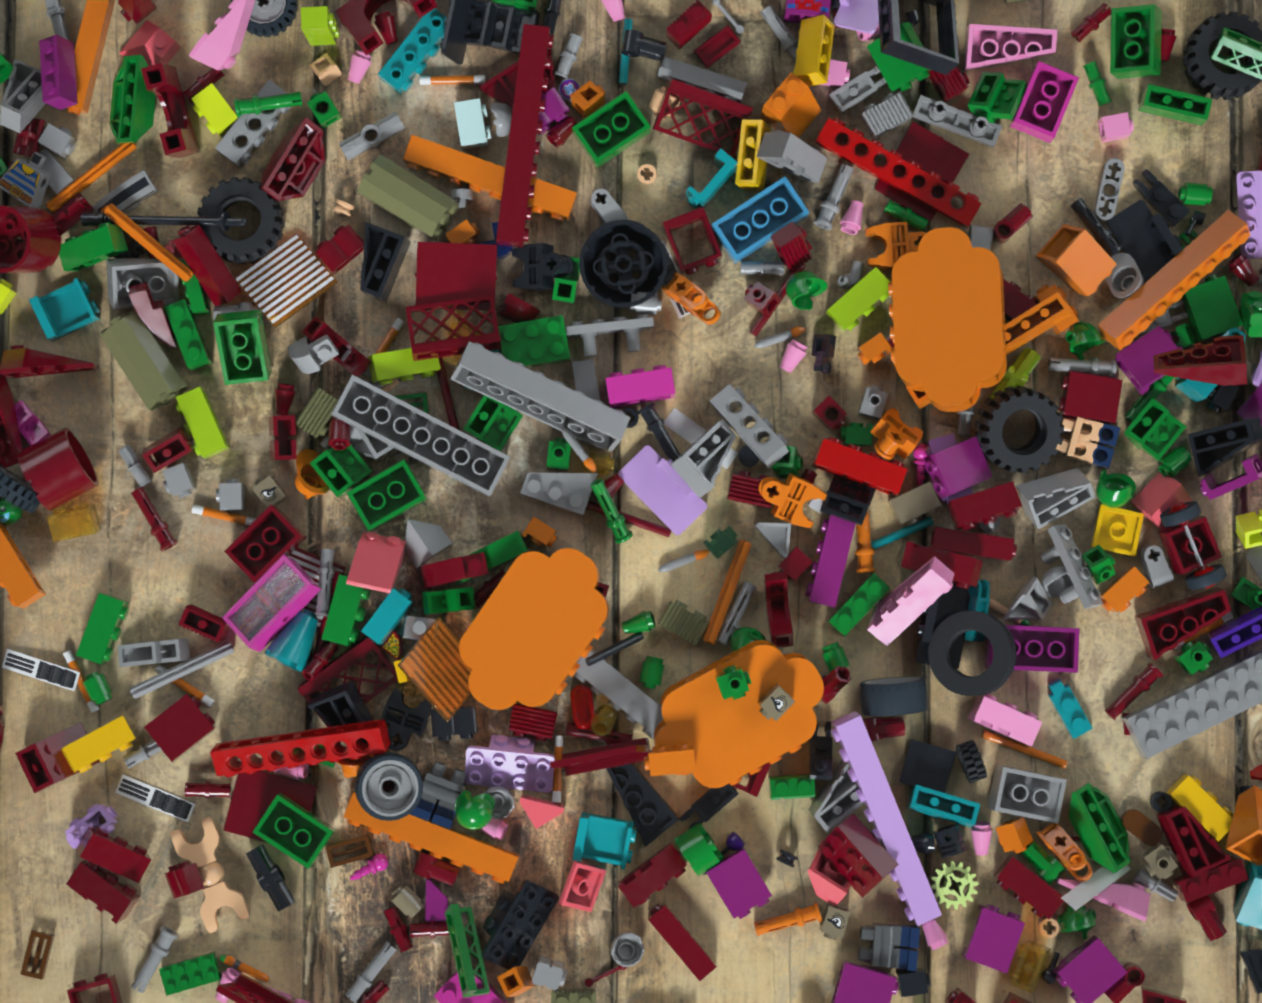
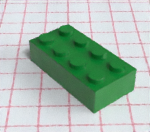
M180 259L182 263L190 268L185 259ZM193 274L192 278L187 282L182 280L183 285L186 286V298H189L190 304H188L190 312L196 316L211 313L205 290L196 276Z
M215 951L159 968L166 996L219 981L222 976Z

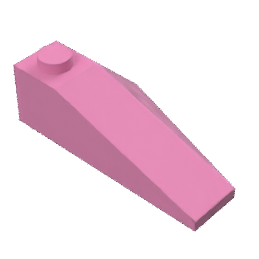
M234 0L228 7L230 12L225 13L214 22L217 27L209 35L205 33L200 38L189 56L216 70L230 69L236 63L235 58L240 52L255 0Z
M1058 877L1055 882L1070 889L1075 888L1081 883L1075 878ZM1114 882L1093 899L1145 922L1151 894L1145 892L1146 887L1133 882L1132 886L1127 883Z

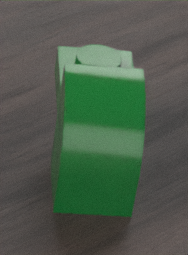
M569 256L573 261V270L567 277L555 278L552 300L574 303L579 283L580 258Z
M473 587L422 593L424 615L476 609Z

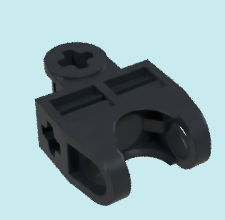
M546 243L526 244L524 247H517L512 250V257L520 258L524 263V271L519 277L512 280V287L536 291L554 289V278L567 277L573 270L572 259L567 255L554 253V245Z
M398 683L393 690L381 716V719H385V723L390 724L388 735L391 744L388 748L392 751L405 749L412 733L423 736L430 718L433 702L426 694L424 701L417 707H408L403 699L404 694L402 693L405 684ZM388 712H390V713H392V714H395V715H398V716H401V717H403V718H399V717L393 716V715H391V714H388ZM407 719L412 720V721L417 722V723H420V724H422V726H421V725H418V724H415V723H413V722L407 721ZM400 734V739L403 742L395 746V741L392 740V737Z

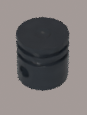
M958 824L948 825L933 831L937 845L941 847L939 851L940 853L942 852V858L954 856L967 850L966 846H964L965 842L962 841L963 836Z

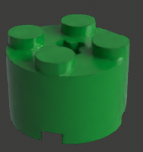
M701 823L696 824L674 839L681 853L688 860L698 877L724 860L723 855L716 848L715 842Z

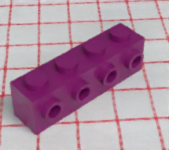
M832 515L828 516V520H823L821 532L825 533L823 541H818L816 553L819 554L817 562H813L811 575H814L812 584L808 583L805 596L809 597V602L835 608L855 523Z

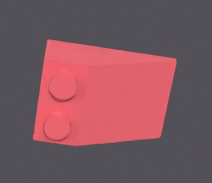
M363 532L357 545L346 584L390 593L403 564L406 541L395 536H381L376 532Z

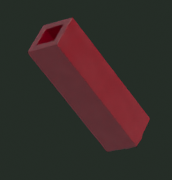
M187 225L178 231L179 235L172 240L194 272V275L215 307L229 303L242 290L200 225L193 227Z
M934 527L932 530L930 547L938 550L1001 561H1011L1012 557L1016 556L1017 544H1014V539L940 527Z
M658 903L649 910V922L699 981L717 967L712 958L665 903L661 906Z

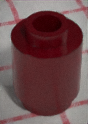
M333 417L329 424L328 444L335 450H345L351 444L352 426Z

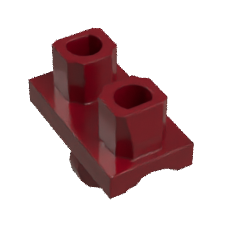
M33 118L21 133L17 132L13 153L31 158L34 152H38L40 145L38 140L43 133L46 121Z

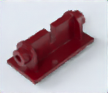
M80 192L51 215L55 219L54 223L58 235L62 236L81 220L82 213H90L93 210V207Z

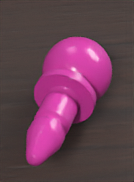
M918 444L913 450L914 463L918 464L916 478L919 486L923 485L925 481L924 474L926 468L924 457H927V445Z
M381 853L374 855L371 860L366 861L367 865L360 868V870H356L350 876V880L360 879L370 872L374 875L377 871L385 870L389 864L387 856Z

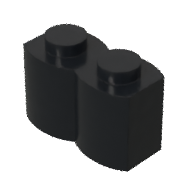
M476 706L452 708V713L446 708L445 711L449 714L448 718L440 709L431 710L432 736L438 737V741L451 740V735H460V739L473 738V734L478 733Z

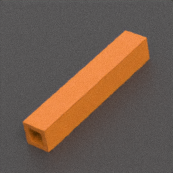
M115 0L86 1L74 50L78 104L66 108L69 113L80 115L81 112L88 113Z

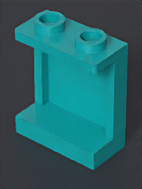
M722 149L716 153L714 164L720 170L702 192L698 193L691 186L686 190L687 202L694 209L698 207L705 208L736 171L738 162Z
M76 277L73 279L74 282L45 296H35L29 299L48 340L53 342L100 319L98 315L100 309L95 300L91 301L88 294L91 290L85 280L82 281Z
M582 812L572 860L581 862L582 858L620 865V869L625 870L626 863L631 864L633 851L629 850L630 842L635 843L637 830L633 829L634 822Z

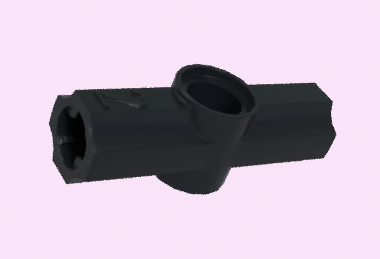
M264 844L246 853L247 858L257 873L256 878L261 888L268 893L277 911L279 912L295 903L296 901L291 891L284 882L285 877L282 870L276 863L274 864Z

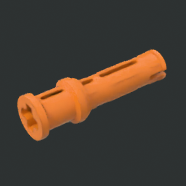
M868 510L862 526L856 524L858 549L855 551L858 559L857 574L876 572V569L873 567V554H875V550L871 548Z
M815 902L809 907L801 909L797 907L794 909V912L754 922L757 936L795 925L803 927L806 923L817 920L822 922L818 904Z

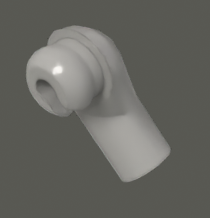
M853 261L851 272L844 276L841 275L837 281L838 285L843 289L855 286L860 281L864 263Z

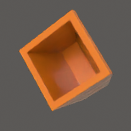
M791 72L763 105L760 118L775 130L791 132L800 138L819 115L821 109L809 86Z
M1063 224L1036 255L1038 260L1077 294L1087 297L1098 289V285L1110 276L1112 269L1117 265L1086 229Z
M1254 785L1238 795L1226 849L1260 866L1262 865V789Z

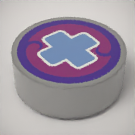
M574 79L563 80L559 85V95L561 98L571 102L570 95L580 88L579 83Z

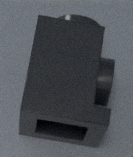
M1217 385L1207 396L1209 398L1207 409L1217 414L1228 411L1239 387L1235 385Z

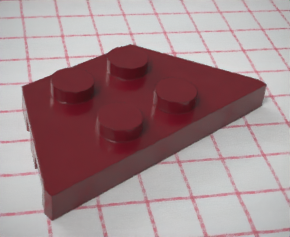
M550 47L548 49V56H551L550 69H546L545 77H549L547 91L554 87L556 89ZM519 60L479 86L480 91L500 103L508 104L513 109Z

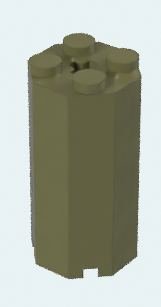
M380 154L370 165V172L368 174L365 173L357 191L364 198L432 240L437 241L442 235L443 230L447 231L453 221L450 217L455 214L460 204Z
M136 310L131 311L124 318L121 316L114 318L109 322L111 326L100 332L101 338L148 410L154 411L170 403V399L173 397L176 399L177 396L183 394L189 388L153 332L142 321Z

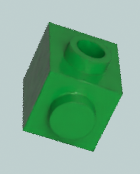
M554 438V441H549L547 469L569 471L571 446L567 443L566 439Z

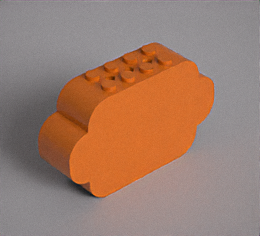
M953 227L930 230L921 238L918 252L906 253L895 262L892 269V282H888L889 296L893 300V304H889V315L894 323V326H890V338L893 339L894 348H891V361L894 362L904 384L914 391L925 392L934 407L945 412L964 411L971 408L978 401L981 388H988L998 384L1006 373L1003 274L996 255L986 248L972 247L969 237L962 230Z
M564 548L556 551L550 557L544 553L530 551L516 558L460 640L459 653L461 659L472 669L468 680L469 689L477 701L490 709L503 710L517 702L529 707H538L549 702L556 694L561 695L568 685L565 682L569 675L571 677L574 676L581 666L578 664L580 658H586L592 650L591 642L594 638L599 640L606 630L603 625L609 615V604L606 597L596 589L600 581V572L597 564L590 557L576 549Z
M766 640L750 642L674 683L664 691L660 701L664 720L657 725L654 731V746L666 745L667 749L675 748V744L688 743L689 746H693L696 772L691 773H693L700 784L709 788H720L727 784L735 785L747 773L753 775L762 769V765L768 762L770 764L776 763L782 759L781 755L789 751L791 754L802 748L801 744L813 736L817 726V719L812 708L819 703L823 696V680L816 667L804 655L799 653L783 655L776 645ZM731 665H735L736 668L741 667L743 672L747 670L751 680V684H748L749 691L745 692L746 696L735 700L732 697L723 699L715 675L723 673L722 669ZM732 680L731 684L735 685L738 680ZM776 684L783 688L795 701L777 721L772 717L768 720L759 711L762 707L758 704ZM681 773L676 775H687L690 773Z

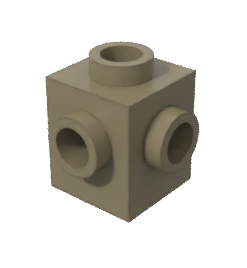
M1157 843L1140 855L1146 863L1143 867L1151 877L1167 879L1175 873L1174 869L1178 867L1175 862L1177 859L1171 849H1166L1161 843Z

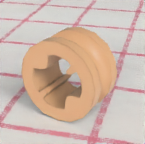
M650 164L640 166L637 172L639 181L646 185L653 183L657 177L656 169ZM648 168L650 173H653V177H649L650 180H645L644 176H641V172H645L644 169Z
M336 199L337 205L332 210L346 217H351L350 211L354 210L355 207Z
M1044 917L1038 923V930L1044 937L1053 938L1059 933V924L1053 918L1048 919ZM1049 921L1054 926V930H1050L1051 933H1047L1043 929V925H1047L1046 922Z

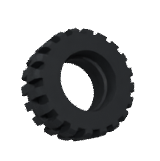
M1232 11L1227 15L1225 12L1217 13L1215 17L1210 16L1194 30L1187 39L1188 43L1184 46L1183 54H1185V57L1182 61L1183 66H1187L1185 71L1186 77L1193 79L1191 85L1194 88L1197 85L1201 88V94H1212V99L1218 100L1220 97H1223V100H1231L1233 97L1239 98L1251 91L1262 81L1242 71L1238 74L1223 73L1212 64L1209 57V46L1212 41L1220 38L1224 27L1262 43V30L1258 28L1260 23L1256 20L1251 22L1248 20L1249 16L1244 13L1240 17L1237 16V12ZM1245 56V66L1254 64L1252 57Z
M232 177L228 182L222 180L218 182V187L214 188L212 186L208 190L210 194L207 197L203 196L201 200L203 203L202 208L198 207L197 211L199 217H221L222 212H225L231 205L246 201L258 208L261 214L260 226L251 237L239 241L227 237L221 226L200 227L220 258L231 263L237 262L238 264L258 262L257 259L268 256V252L271 249L274 251L278 246L276 242L278 239H282L283 233L281 231L285 227V221L282 217L284 215L283 210L279 205V201L261 189V183L258 181L254 182L246 177H243V179Z
M1012 386L1006 387L1004 392L998 390L993 393V399H986L984 402L986 407L984 410L980 408L977 413L981 416L980 420H975V427L978 428L975 437L980 442V448L985 453V457L1002 469L1004 468L1014 473L1016 471L1028 473V469L1032 471L1040 469L1039 464L1047 465L1050 462L1049 457L1051 455L1056 456L1058 450H1056L1057 445H1062L1063 438L1060 437V433H1064V425L1060 424L1063 417L1057 411V405L1050 401V398L1024 386H1017L1016 388ZM1018 410H1029L1033 413L1036 420V430L1033 438L1027 445L1021 448L1011 449L1007 447L1002 437L1005 421Z

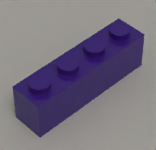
M1262 606L1209 632L1210 640L1220 658L1262 638Z

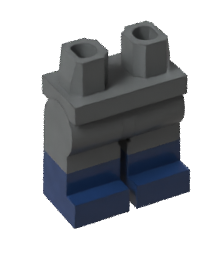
M436 761L431 770L427 772L423 781V792L419 804L410 814L429 821L439 800L431 822L450 829L456 816L454 806L456 799L466 786L464 784L466 773L455 768L450 779L443 776L447 765Z
M872 923V926H861L860 939L871 940L870 948L859 947L858 959L868 962L872 966L917 971L918 951L915 948L919 947L920 928L917 925Z

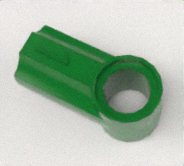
M1034 840L1026 846L1027 850L1020 852L1036 869L1037 874L1049 885L1065 871V868L1053 856H1049Z

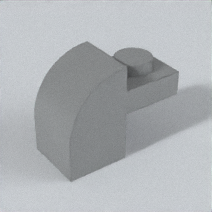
M327 334L312 343L305 336L287 346L289 356L300 371L305 374L321 370V364L339 355L338 349Z

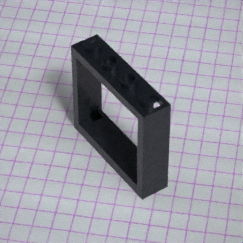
M878 0L881 53L947 75L959 64L954 0H919L936 6L939 53L901 40L898 0Z

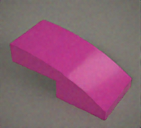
M23 400L14 405L19 431L30 445L52 435Z

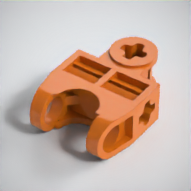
M907 222L884 223L865 229L866 237H874V239L880 240L885 247L883 254L878 255L877 258L867 259V266L887 270L893 269L895 262L902 255L909 252H918V245H915V243L921 240L926 233H908Z
M674 272V277L666 286H662L661 290L705 324L711 325L717 322L721 316V311L708 299L707 294L686 277ZM715 310L714 316L707 319V312Z
M894 407L887 410L871 430V433L879 439L874 448L885 459L891 460L896 453L903 459H906L922 439L923 431L919 427H909L900 419L899 411Z
M789 473L785 482L774 477H765L758 486L761 496L767 502L774 504L771 511L774 517L806 528H812L814 521L803 514L805 502L811 499L817 500V498L825 501L827 497L826 493L811 482L792 473ZM768 487H769V488L774 487V488H775V491H774V492H773V491L768 492L767 489H768Z
M1051 822L1042 831L1038 830L1036 832L1044 845L1054 853L1055 857L1077 881L1085 882L1092 877L1093 869L1088 863L1085 854L1058 823ZM1086 866L1088 873L1085 876H1078L1076 870Z

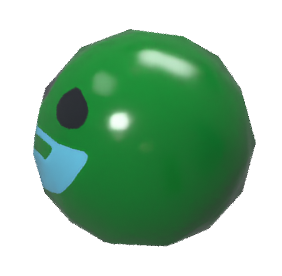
M5 498L0 501L1 524L11 525L22 517L23 509L7 501Z

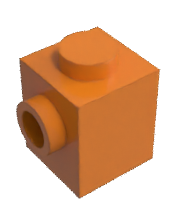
M1023 816L1005 821L995 828L1005 853L1014 851L1015 854L1027 850L1026 846L1033 842Z
M515 966L497 977L506 997L519 996L535 986L526 966Z

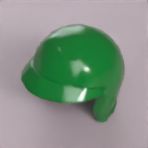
M800 271L788 280L786 294L794 307L801 310L813 309L811 297L818 296L826 291L828 284L813 272Z
M1105 470L1101 472L1096 485L1098 500L1110 508H1118L1125 505L1136 491V484L1131 477L1121 473L1107 475Z
M468 790L463 791L456 799L454 805L457 821L461 826L470 830H478L485 827L492 818L495 807L494 797L485 793L472 797Z

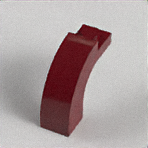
M317 316L302 331L313 342L327 334L339 352V355L333 359L356 377L363 374L371 363L367 357Z
M484 552L447 559L420 567L425 589L489 574Z
M787 572L764 574V593L770 641L778 648L794 646L788 599Z

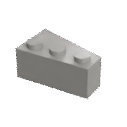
M15 59L9 83L6 86L1 103L0 125L21 133L46 103L42 99L41 70Z
M723 419L706 430L670 464L699 498L713 489L717 474L720 473L721 465L727 457L736 437V434Z
M842 759L832 773V780L826 782L808 809L826 832H829L864 804V801H859L855 792L858 789L856 782H852L847 770L850 769L848 762H844Z

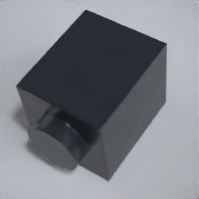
M917 968V971L904 970L896 972L897 982H899L898 990L901 997L928 993L927 987H931L929 973H925L923 968Z

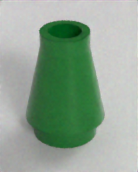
M644 610L632 618L623 621L622 627L625 634L648 632L656 627L652 612Z

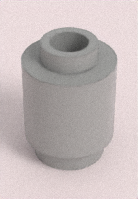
M647 292L632 294L631 302L644 298ZM656 293L648 301L631 307L630 311H636V314L657 315V311H661L662 298H658V293Z

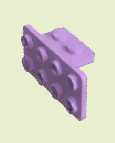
M839 0L840 7L834 19L836 26L873 34L876 31L879 23L878 0Z
M1262 170L1242 171L1237 174L1239 218L1247 223L1251 236L1248 237L1244 244L1240 245L1241 254L1247 256L1248 259L1262 258Z
M647 445L618 472V475L675 535H680L707 509V504L694 493L670 465L673 463L671 459L667 461L664 458L662 459L651 446Z
M491 735L489 747L471 745L467 747L465 783L549 793L552 791L554 768H551L550 762L555 761V756L553 754L534 752L535 739Z

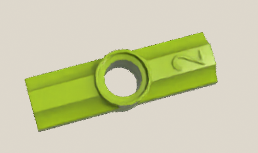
M1025 347L1015 363L1006 370L1003 379L993 393L998 390L1004 392V389L1010 386L1014 388L1024 386L1029 379L1028 376L1042 357L1034 350ZM993 393L989 397L990 399L994 398Z

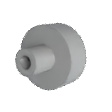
M451 190V198L458 201L460 204L459 209H465L466 201L473 200V190Z

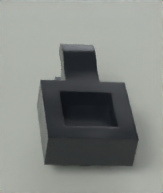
M814 334L811 356L816 357L814 371L830 373L831 364L828 358H834L837 336Z

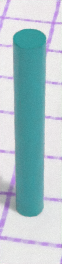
M624 19L623 39L625 30H632V19ZM622 53L619 84L627 85L630 57Z
M930 516L871 541V547L875 550L934 525V522Z

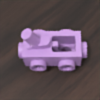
M95 804L86 811L88 813L82 819L79 817L69 824L70 828L65 833L67 834L66 839L72 848L78 847L88 827L95 830L99 827L106 830L109 834L115 830L114 825L118 823L115 818L118 815L110 805L107 807L106 805ZM102 816L106 820L104 824L100 823V818Z

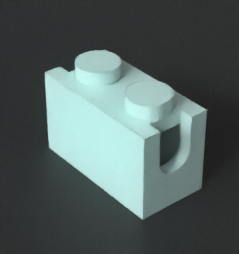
M480 98L454 102L462 150L488 146L487 139H491L489 125L485 126L484 118L488 117L486 104L481 105Z

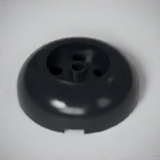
M615 220L598 227L584 243L579 261L580 273L586 288L597 300L617 308L635 307L651 299L662 286L667 272V255L661 240L649 228L636 221ZM635 249L637 256L634 258L629 257L628 251ZM609 252H613L616 255L614 261L607 260L606 255ZM623 262L628 265L625 270L619 267ZM637 270L641 276L639 279H633L631 273ZM612 274L619 276V280L616 283L611 282L609 279ZM647 292L644 298L631 302L632 294Z

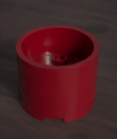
M0 206V273H38L54 264L61 249V235H58L54 223L55 219L47 211L37 207Z
M67 427L23 449L17 455L26 481L30 482L32 488L37 493V499L49 511L99 485L97 474L87 453L73 432Z

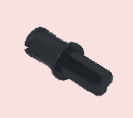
M548 0L547 7L543 10L545 16L542 26L550 27V34H554L557 17L561 14L559 12L561 0Z

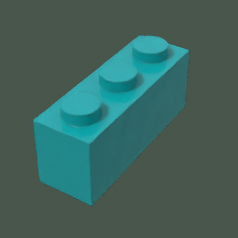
M920 785L912 787L907 809L970 828L975 826L980 808V803Z

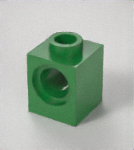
M326 91L312 95L310 101L307 102L323 129L342 118ZM327 104L329 108L326 112H318L320 105Z

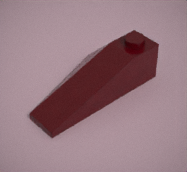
M24 345L10 346L11 350H4L0 366V374L11 379L99 370V366L95 363L24 348Z

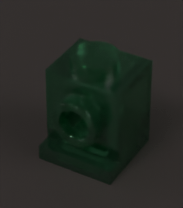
M730 526L724 531H721L719 528L710 536L712 541L709 543L706 539L703 544L718 559L738 542L735 539L738 535Z

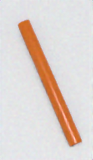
M984 729L981 738L1063 769L1066 768L1067 760Z

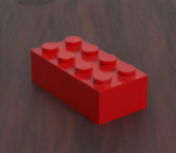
M833 437L824 438L820 442L812 467L876 488V490L891 496L899 494L908 470L903 467L904 464L893 459L889 462L882 460L883 457L874 452L863 453L861 452L862 448L852 444L846 447L840 444L841 440Z

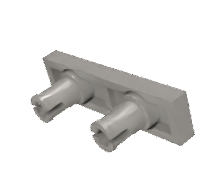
M920 95L913 113V117L992 148H994L1002 128L999 124L988 123L985 117H976L946 105L943 101H936Z
M648 314L636 315L635 319L627 320L626 317H615L612 322H605V319L592 320V324L583 325L582 321L571 322L570 326L566 327L567 338H582L584 356L593 357L597 356L595 336L598 334L624 332L626 333L628 352L641 351L639 331L653 329L654 322L653 317L648 318Z
M1066 524L1054 525L1047 529L1055 546L1041 553L1042 560L1046 564H1050L1061 557L1073 583V586L1059 593L1062 602L1068 604L1079 597L1084 609L1096 608L1103 604L1100 592L1091 579V573L1081 558L1082 554L1072 539L1070 529L1067 528Z

